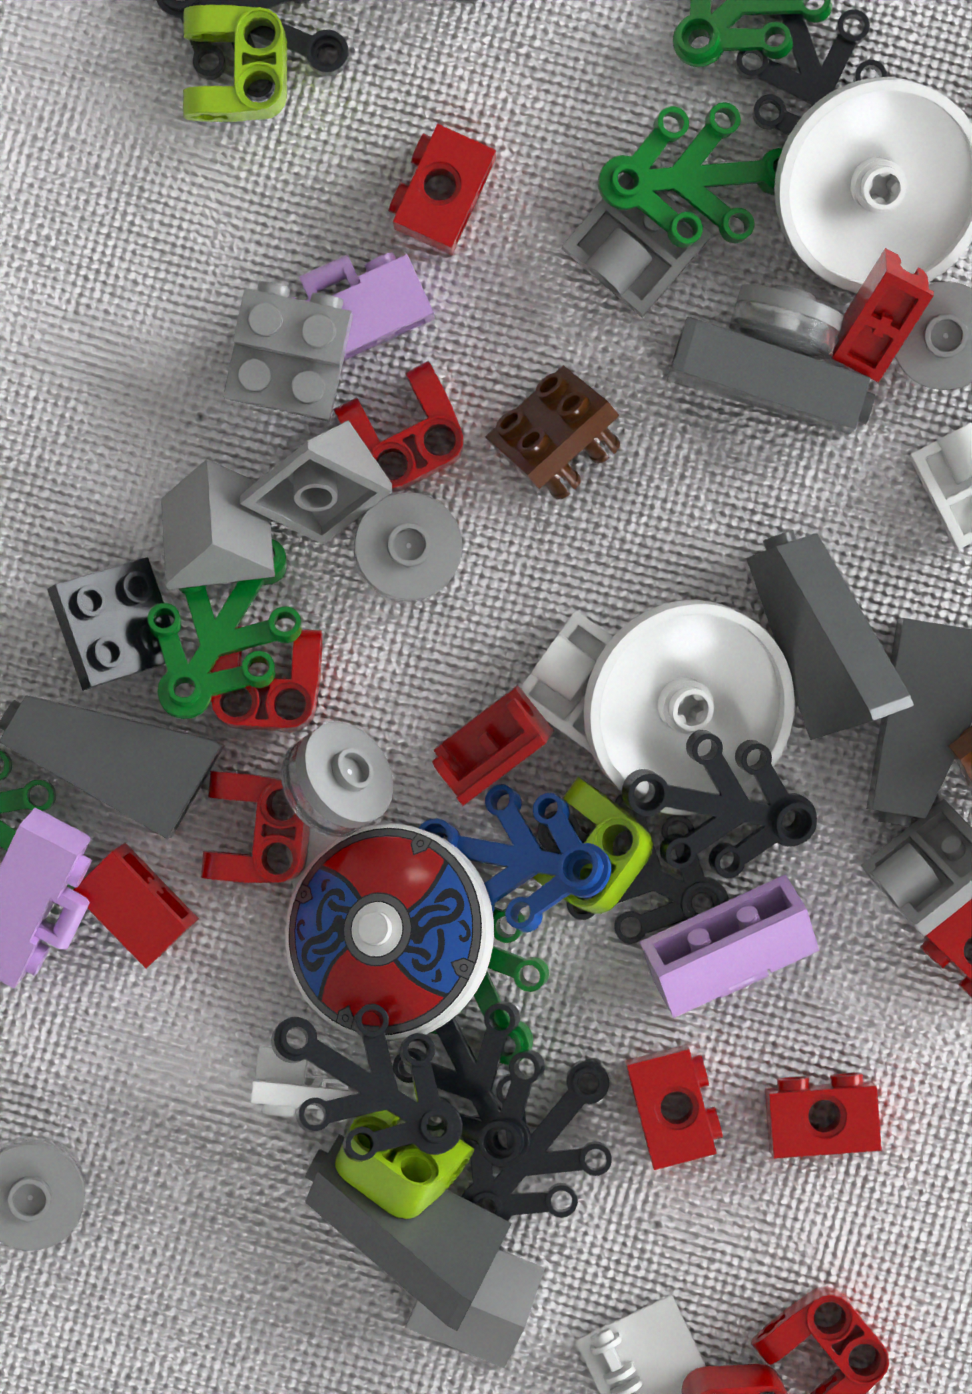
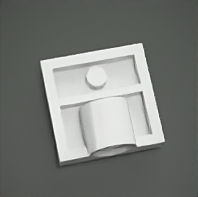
M972 423L908 455L955 550H959L972 543Z
M575 610L520 688L549 724L591 753L584 727V699L594 665L613 636Z
M259 1047L250 1103L263 1104L262 1113L276 1116H295V1110H298V1107L310 1098H321L328 1101L358 1094V1092L337 1079L307 1076V1060L298 1063H288L278 1058L272 1047ZM316 1105L307 1106L306 1109L317 1110L316 1118L323 1120L324 1114L320 1107ZM345 1119V1120H341V1121H337V1122H349V1119Z

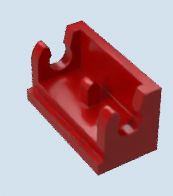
M887 248L882 252L844 313V321L838 335H831L832 359L870 377L878 383L934 296V291L929 289L927 274L919 267L914 274L909 273L901 267L899 255Z
M516 685L436 746L434 752L438 757L432 760V763L440 776L456 794L457 800L464 806L545 745L554 729L522 689Z
M126 842L109 853L81 881L80 885L73 889V891L85 896L89 900L88 909L145 969L165 953L199 920Z

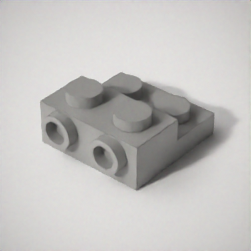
M259 281L257 290L244 288L233 338L234 348L223 394L224 399L330 422L353 320L352 312L342 309L343 299L327 294L312 293L310 302L289 298V287L272 282Z

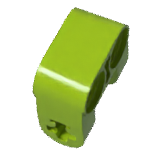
M195 5L184 8L183 37L185 39L199 42H235L234 86H194L185 88L183 90V118L200 122H239L265 120L279 114L284 108L287 98V39L282 22L278 16L271 10L261 7ZM267 26L276 32L273 42L266 48L261 49L250 46L247 43V39L254 28ZM266 79L274 83V94L267 101L258 103L247 98V90L254 81Z
M578 776L562 798L597 825L584 843L594 844L608 855L611 863V875L604 889L593 898L585 900L570 894L564 900L590 913L602 914L610 911L618 903L646 865L652 854L653 842L648 831L630 814ZM630 830L633 836L630 850L624 855L616 856L613 851V842L616 836L623 831ZM592 863L582 867L580 871L581 880H585L590 875L593 868ZM538 873L532 878L543 886L555 876Z
M387 1110L358 1116L351 1124L348 1133L358 1127H366L375 1132L396 1126L401 1119ZM362 1134L355 1135L351 1141L352 1149L357 1154L365 1155L370 1149L369 1139ZM459 1139L458 1143L451 1150L439 1155H430L421 1152L413 1144L376 1152L372 1158L363 1162H356L347 1157L342 1144L335 1159V1167L338 1174L346 1182L385 1211L398 1218L410 1219L420 1215L422 1211L447 1190L469 1162L474 1148L462 1139Z

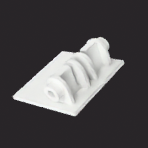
M672 1294L575 1340L600 1394H681L682 1384L686 1376L696 1368L706 1366Z

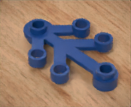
M504 784L496 785L488 791L485 797V806L491 814L499 819L513 845L460 836L459 831L454 826L438 818L429 819L418 827L441 838L448 837V842L457 847L470 861L506 867L484 883L493 912L496 902L538 873L555 876L529 897H517L508 904L505 912L507 922L524 933L536 930L542 922L543 913L568 895L572 894L579 898H587L598 894L607 885L611 875V863L608 855L594 844L581 843L568 820L570 815L569 805L554 793H544L536 799L533 805V815L538 822L549 828L562 854L546 852L541 849L520 812L522 806L520 795ZM509 794L510 798L507 807L498 810L497 803L499 799ZM552 803H557L556 814L552 818L546 819V808ZM592 863L593 868L590 875L585 880H581L580 871L582 867ZM529 906V918L525 922L519 923L518 914L520 910Z

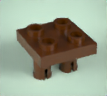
M563 365L555 373L543 378L537 385L536 390L516 409L505 413L498 420L496 427L485 438L497 452L538 489L545 485L553 498L557 500L564 499L571 493L561 483L560 478L565 482L567 481L574 490L581 483L580 475L568 464L578 453L584 449L594 463H603L610 457L600 446L599 442L604 446L606 445L614 454L619 449L620 440L608 428L619 417V414L605 398Z

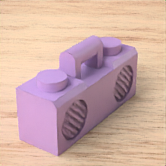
M394 252L379 256L364 265L367 272L360 276H357L348 255L299 276L309 298L305 301L310 302L312 293H318L320 290L347 279L350 288L332 295L343 299L342 309L351 311L353 315L344 361L435 320L433 309L407 254L397 259Z
M34 808L19 825L0 865V981L14 989L27 972L35 976L41 968L50 947L42 944V941L59 949H68L90 903L85 896L71 890L67 886L71 885L77 888L83 880L92 859L84 856L91 838L80 830L37 808ZM54 903L63 907L56 924L46 920Z
M786 874L639 942L653 981L673 1018L718 997L721 999L768 977V969L772 973L820 951L808 911Z

